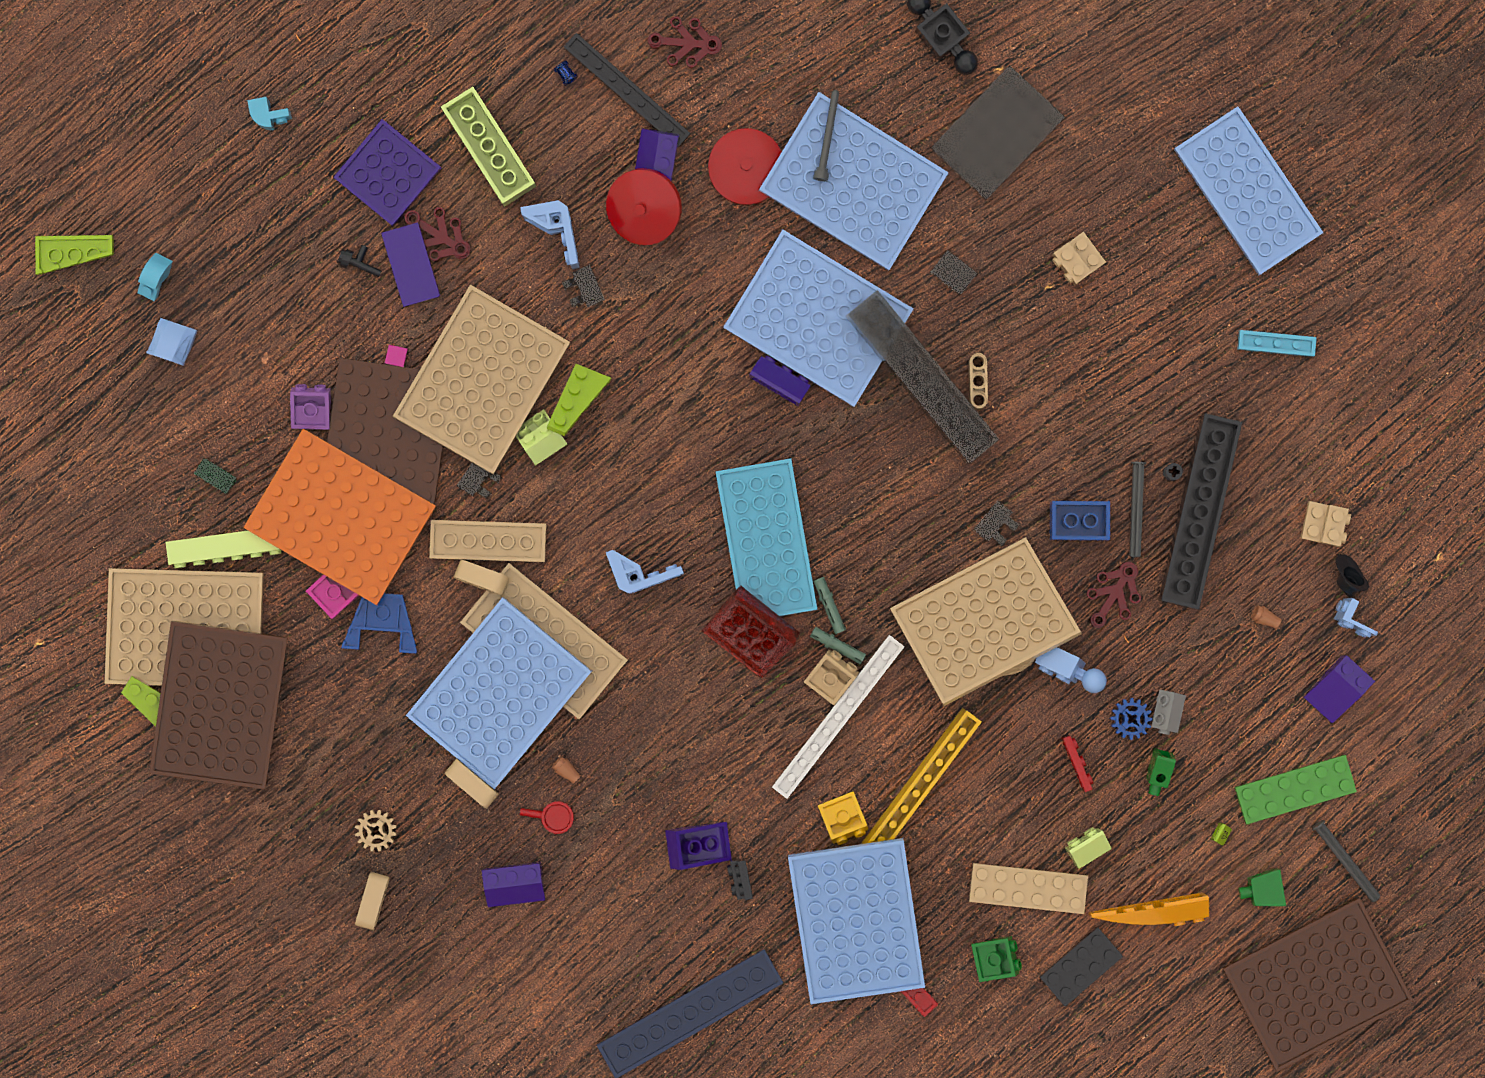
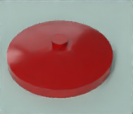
M743 128L727 133L717 141L709 156L708 171L713 187L723 198L739 205H754L767 200L770 197L760 192L759 189L782 153L780 147L769 135L756 129Z
M638 168L624 173L612 184L606 199V211L612 227L625 240L638 245H652L663 241L676 229L681 218L682 204L680 195L670 179L658 171Z

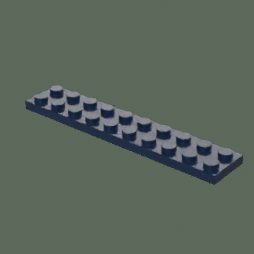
M763 949L597 1044V1047L613 1076L618 1078L783 984V980L766 950Z

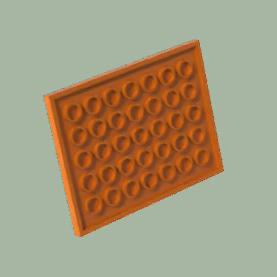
M302 429L243 528L373 604L378 605L436 506L312 433Z

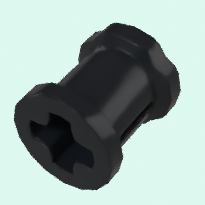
M1171 463L1163 469V476L1168 481H1175L1183 474L1182 467L1177 463ZM1174 468V471H1177V474L1173 475V477L1169 473V470Z

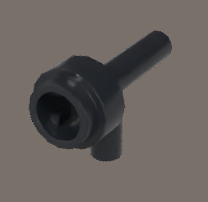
M361 245L356 258L352 257L354 251L342 249L337 260L340 267L347 269L350 264L377 277L380 276L382 271L363 262L368 247Z

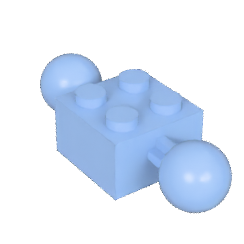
M1057 647L1037 657L1035 661L1039 665V670L1050 676L1054 673L1056 678L1067 684H1070V682L1076 684L1077 680L1082 681L1084 689L1090 693L1101 692L1107 683L1106 676L1101 670L1096 668L1084 670L1083 668L1086 663L1082 659Z

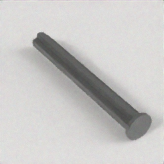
M1131 462L1133 464L1129 555L1130 557H1140L1144 464L1146 462Z
M1323 819L1316 823L1312 830L1317 831L1372 902L1377 901L1380 898V894L1324 824L1325 820Z

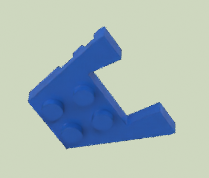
M384 593L378 605L362 597L341 648L360 649L362 629L400 632L399 652L417 654V647L404 596Z

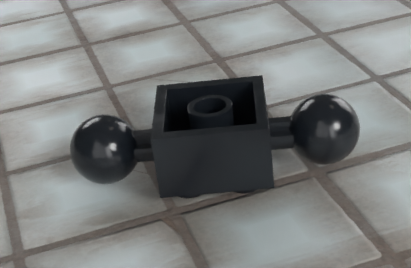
M907 0L909 11L915 15H922L925 19L916 27L915 32L939 61L951 52L955 57L954 67L957 72L963 75L972 74L978 67V58L972 51L963 50L960 46L961 43L969 38L970 32L946 3L934 13L930 8L931 0Z

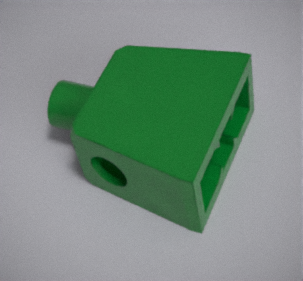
M1153 749L1146 777L1150 784L1149 794L1159 796L1162 787L1168 788L1176 763V758L1172 752Z
M1278 868L1247 878L1248 886L1238 888L1240 899L1251 898V903L1254 906H1286L1281 871Z

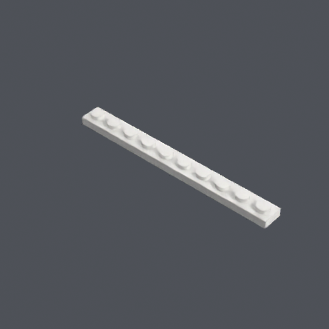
M888 635L774 783L773 789L788 799L902 651L904 646Z

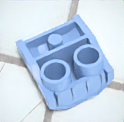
M160 318L146 353L184 366L195 340L197 330Z

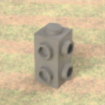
M1159 690L1151 727L1159 729L1158 733L1170 735V731L1178 733L1186 695Z

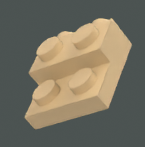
M1084 232L1052 254L1054 264L1058 268L1061 267L1063 269L1065 279L1070 284L1073 283L1074 286L1106 263Z
M1308 501L1300 539L1340 547L1341 543L1344 544L1347 538V533L1344 532L1345 524L1349 525L1351 514L1348 513L1349 509Z
M828 650L805 679L804 683L835 705L856 679L859 672L856 671L857 667L853 663L843 661L841 659L842 655L839 652Z

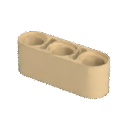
M976 353L971 356L968 362L969 404L973 409L980 410L988 402L987 359L982 353ZM974 358L982 360L983 364L981 367L973 365ZM973 378H982L983 385L975 386ZM975 396L983 398L982 405L978 406L974 403L973 399Z
M460 560L453 578L500 596H502L509 577L465 560Z
M457 758L444 773L486 809L499 795L495 789Z
M370 872L356 918V926L374 931L388 887L389 876Z

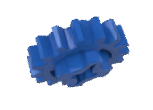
M1130 698L1128 703L1125 699H1122V705L1116 703L1115 705L1118 709L1111 710L1115 714L1110 717L1115 722L1111 727H1117L1115 733L1122 732V738L1128 735L1129 740H1132L1133 735H1135L1139 739V733L1146 735L1147 733L1144 729L1151 728L1147 724L1148 721H1152V718L1148 717L1151 710H1145L1147 704L1140 705L1141 700L1139 699L1135 703L1133 698ZM1135 706L1137 708L1133 711H1129L1125 707ZM1119 714L1122 715V722H1121L1120 724H1119ZM1127 714L1135 716L1133 719L1136 724L1127 722L1129 720ZM1142 714H1143V724L1140 723V716H1141ZM1128 727H1134L1136 731L1128 732L1126 731V729Z

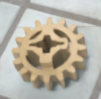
M374 809L370 810V815L365 812L363 814L365 819L359 818L358 821L361 824L355 826L356 829H359L355 836L361 837L358 843L364 842V849L371 846V851H374L375 847H377L378 851H382V846L387 849L389 847L387 842L393 843L394 839L391 837L397 835L393 831L397 825H392L391 823L394 818L388 819L389 813L387 812L382 815V810H378L377 814H375ZM371 818H380L374 823L368 821ZM385 823L388 825L389 833L385 831ZM378 826V827H379V830H378V831H379L380 833H377V834L374 835V834H373L374 830L372 829V827L375 828V827ZM364 828L367 830L368 833L367 838L364 835ZM377 838L384 840L381 843H373Z

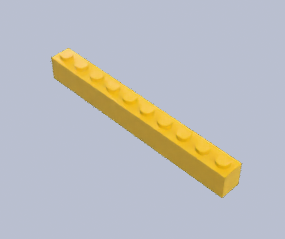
M963 708L960 710L861 844L895 839L981 724L979 719Z

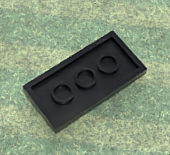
M1096 927L1039 977L1064 1006H1067L1123 956L1099 927Z

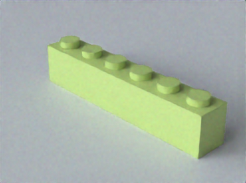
M250 531L165 542L168 565H174V568H184L186 563H193L194 566L205 565V561L212 560L213 563L224 562V558L230 557L232 561L241 560L244 555H250L251 558L262 557V553L269 552L270 555L281 554L279 548Z

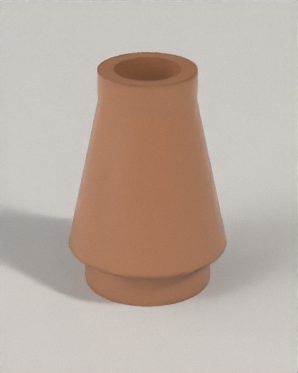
M1257 605L1251 614V619L1258 624L1277 629L1281 623V618L1277 617L1265 606Z
M563 756L559 757L552 765L556 774L573 784L581 776L570 761Z

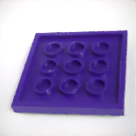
M381 119L333 178L391 226H394L442 168L386 121Z

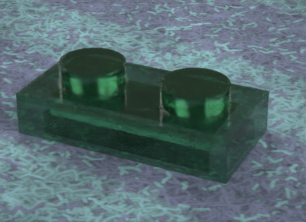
M203 458L194 472L196 476L225 494H228L237 480V477L206 458Z

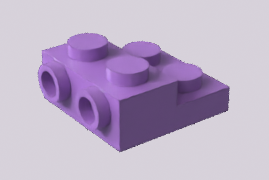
M297 384L295 387H292L290 391L291 429H330L331 388H326V385H315L314 388H307L305 384Z

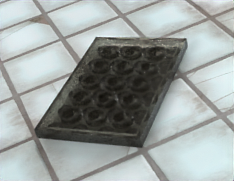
M1009 65L931 147V150L982 198L987 200L1065 117Z

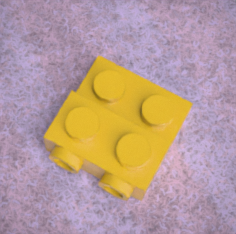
M854 791L818 805L833 844L842 845L848 841L847 838L855 836V838L862 837L866 834L865 831L869 830Z

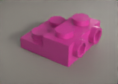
M322 575L306 590L331 619H334L343 609L359 597L358 594L325 575Z

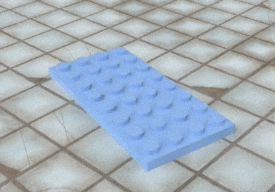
M1238 106L1174 148V151L1258 275H1261L1323 233Z

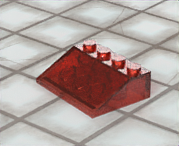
M741 585L702 629L704 634L760 678L795 645L800 635L799 631Z

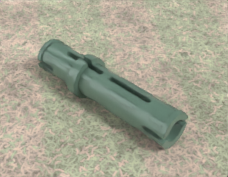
M825 577L814 580L813 583L820 596L818 597L819 601H822L834 633L838 634L845 631L846 628L832 597L834 595L830 592Z
M815 626L810 635L811 638L824 644V647H829L858 664L862 663L866 655L865 653L834 637V634H828Z

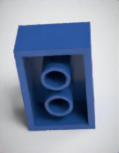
M1051 501L1050 540H1110V501Z

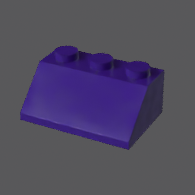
M642 128L635 169L647 168L658 171L672 182L680 135Z
M761 356L750 372L749 378L799 407L811 386L808 384L809 380L800 375L797 378L791 374L793 372L786 366H782V368L775 364L776 361L769 356L765 358Z
M541 862L485 868L482 870L483 886L488 907L545 900Z

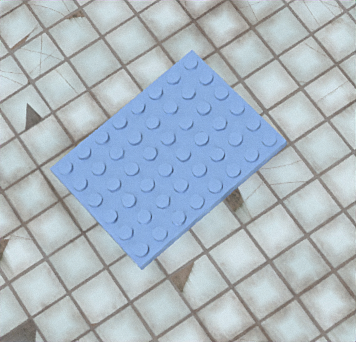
M818 92L759 191L889 271L949 172L837 104L826 167L829 178L827 182L814 180V171L819 167L831 100Z
M782 230L723 328L855 407L913 311V308L785 230Z
M503 597L406 716L495 789L590 675L592 670Z
M903 838L788 855L810 1004L925 988Z

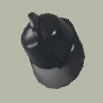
M1345 554L1338 555L1336 557V566L1340 572L1337 577L1339 588L1348 597H1353L1359 591H1367L1369 583L1363 576L1357 563Z

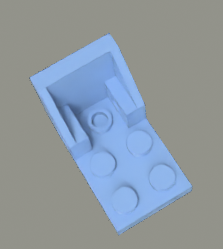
M559 200L520 207L526 222L550 235L561 233L562 243L564 247L567 246L568 250L564 251L567 265H570L572 270L580 268L568 207Z
M614 550L606 552L619 589L629 594L684 575L682 567H677L674 564L666 567V572L659 574V571L647 574L648 578L645 579L640 565ZM636 574L637 579L631 580V576Z

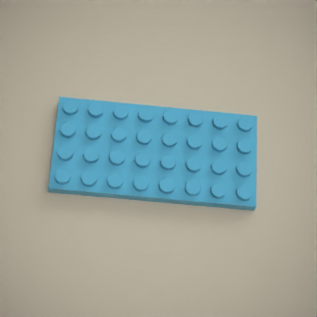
M785 459L716 471L741 622L817 610L792 460Z

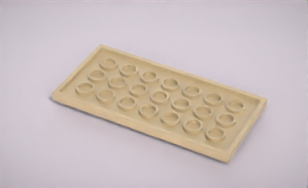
M508 563L501 572V574L509 577L502 596L485 591L460 623L474 633L503 597L592 670L590 675L563 706L580 720L628 659Z

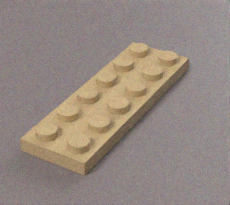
M431 520L430 559L545 562L546 524Z
M973 863L969 902L1084 914L1088 875Z

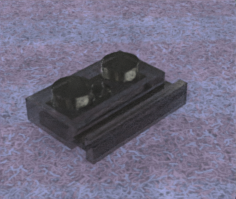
M948 250L930 271L932 275L959 296L978 274Z

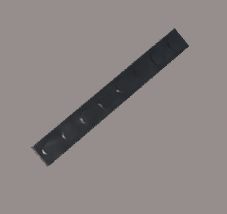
M575 33L565 44L564 49L657 131L679 134L678 148L690 136V132L580 35Z

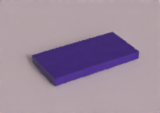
M419 222L381 233L403 307L440 297Z

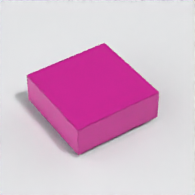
M388 345L385 364L404 367L408 349Z

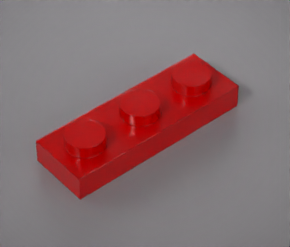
M1070 735L1062 737V742L1084 792L1092 790L1091 785L1094 783L1089 773L1086 774L1084 770L1086 763L1083 756H1079L1076 749L1079 747L1076 739L1071 738Z

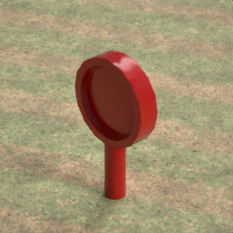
M554 801L548 804L543 811L520 809V816L542 819L544 828L554 834H562L568 831L574 821L572 808L562 801Z

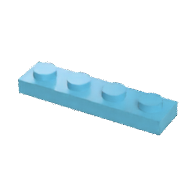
M1239 330L1237 350L1308 357L1315 356L1316 337Z

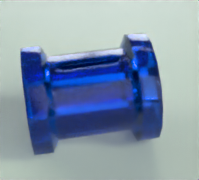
M567 60L554 68V72L558 73L563 80L564 86L571 84L578 78V75L574 74L568 66Z

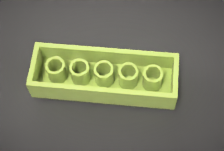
M474 87L441 106L444 114L504 207L536 187L535 182Z

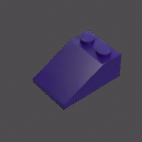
M1341 655L1303 698L1328 721L1334 723L1375 681L1347 655Z
M727 822L665 830L670 869L683 870L732 860Z

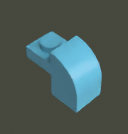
M267 97L247 100L252 119L265 130H275L274 122L276 124H285L288 122L287 120L292 119L291 111L288 108L271 111L270 101Z
M155 253L141 272L137 293L155 301L158 298L162 282L169 276L173 261Z

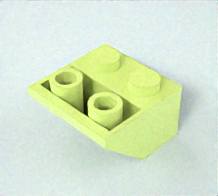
M544 409L524 422L516 435L535 466L567 445L562 435L547 429L550 417Z
M1092 827L1084 832L1085 836L1080 839L1075 837L1067 842L1068 846L1065 849L1078 869L1112 849L1101 829H1094Z

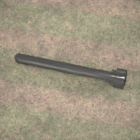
M833 90L831 94L820 163L813 175V179L827 182L829 178L826 167L839 98L838 90Z

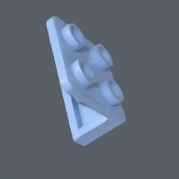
M1343 598V600L1338 602L1335 609L1337 613L1334 619L1339 621V626L1346 629H1355V633L1362 637L1370 638L1371 636H1377V631L1351 619L1359 601L1353 598Z

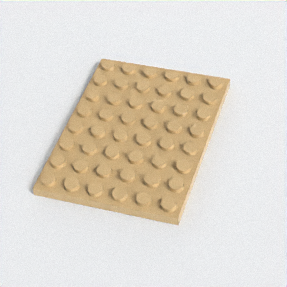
M470 285L393 417L489 473L494 474L570 342Z
M1026 537L890 608L943 706L1081 635L1080 629Z
M109 568L105 684H127L130 677L133 676L147 685H162L171 621L262 633L264 573Z

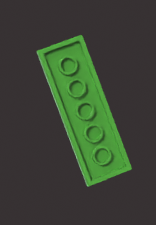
M1346 755L1234 787L1246 825L1357 792Z

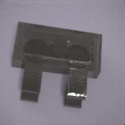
M590 265L572 272L574 278L562 282L565 291L575 286H578L581 296L570 299L572 308L584 303L589 308L605 301Z
M471 463L457 486L473 497L477 492L488 499L492 493L482 487V483L487 476L499 483L502 476L496 472L491 474Z
M997 501L974 528V531L987 542L992 538L1002 547L1007 539L997 531L1005 524L1015 532L1019 524L1009 517L1013 512L1000 501Z

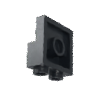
M746 859L730 860L731 865H727L729 877L733 876L734 884H731L732 895H737V900L753 899Z

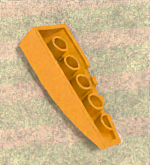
M1201 892L1090 911L1089 916L1125 924L1157 925L1174 923V926L1186 924L1185 921L1193 920V923L1205 921L1204 918L1209 917V896Z

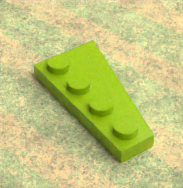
M113 235L35 236L36 275L114 255Z
M575 364L547 425V429L565 436L578 421L582 413L588 409L592 401L599 396L602 389L609 384L611 378Z
M131 676L121 693L156 727L161 692Z

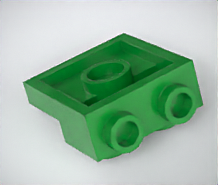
M1012 936L971 944L979 982L1015 977L1020 974L1019 971L1022 970L1021 960L1016 958L1015 952L1018 951V945L1016 940L1012 939Z

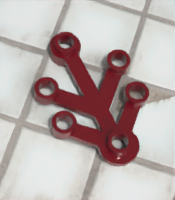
M677 16L671 18L670 25L684 39L662 37L656 32L651 33L648 37V45L652 49H659L662 45L682 47L678 52L667 57V63L671 67L676 66L678 61L694 48L702 49L695 56L687 57L686 65L689 68H695L697 63L707 54L715 55L722 48L721 40L717 36H709L697 18L690 20L689 27L691 30L696 31L702 40H695ZM674 20H678L680 23L679 25L674 26L672 22ZM696 21L699 25L692 27L691 23ZM657 37L659 38V41L657 43H653L652 38ZM715 42L716 46L714 48L709 47V43ZM674 57L676 58V62L670 63L669 59ZM690 59H694L695 64L690 65L688 64V61Z
M437 207L434 210L439 230L421 220L417 211L410 210L405 214V221L408 225L419 222L421 229L434 236V238L424 240L426 247L446 244L451 247L440 251L436 249L431 250L429 258L432 261L437 262L440 258L452 255L458 259H465L469 256L471 247L462 238L460 228L462 223L459 218L454 217L450 220V226L454 230V241L448 237L444 218L446 213L443 208ZM438 210L443 211V215L440 217L436 215ZM416 216L417 220L410 222V217ZM455 220L459 221L457 227L452 226V222ZM461 246L465 248L463 253L458 252V248ZM434 252L438 253V257L436 259H433L431 257L432 253Z
M1125 562L1120 566L1119 570L1107 573L1099 572L1097 574L1096 580L1099 583H1106L1108 579L1119 578L1116 585L1087 590L1086 596L1091 600L1096 599L1098 596L1110 594L1100 611L1090 617V623L1093 627L1101 628L1105 625V616L1116 598L1120 610L1119 617L1122 620H1127L1131 617V612L1127 609L1123 587L1127 582L1130 591L1129 601L1136 604L1141 601V595L1137 592L1134 580L1138 575V568L1134 563ZM1127 568H1131V575L1126 574L1125 570ZM1100 574H1104L1106 576V579L1104 581H1100ZM1091 590L1095 591L1096 593L1095 597L1093 598L1089 596V592ZM1133 594H1136L1138 596V600L1136 602L1132 600ZM1124 610L1128 612V616L1126 618L1122 617V612ZM1096 617H1101L1102 622L1100 624L1095 622Z

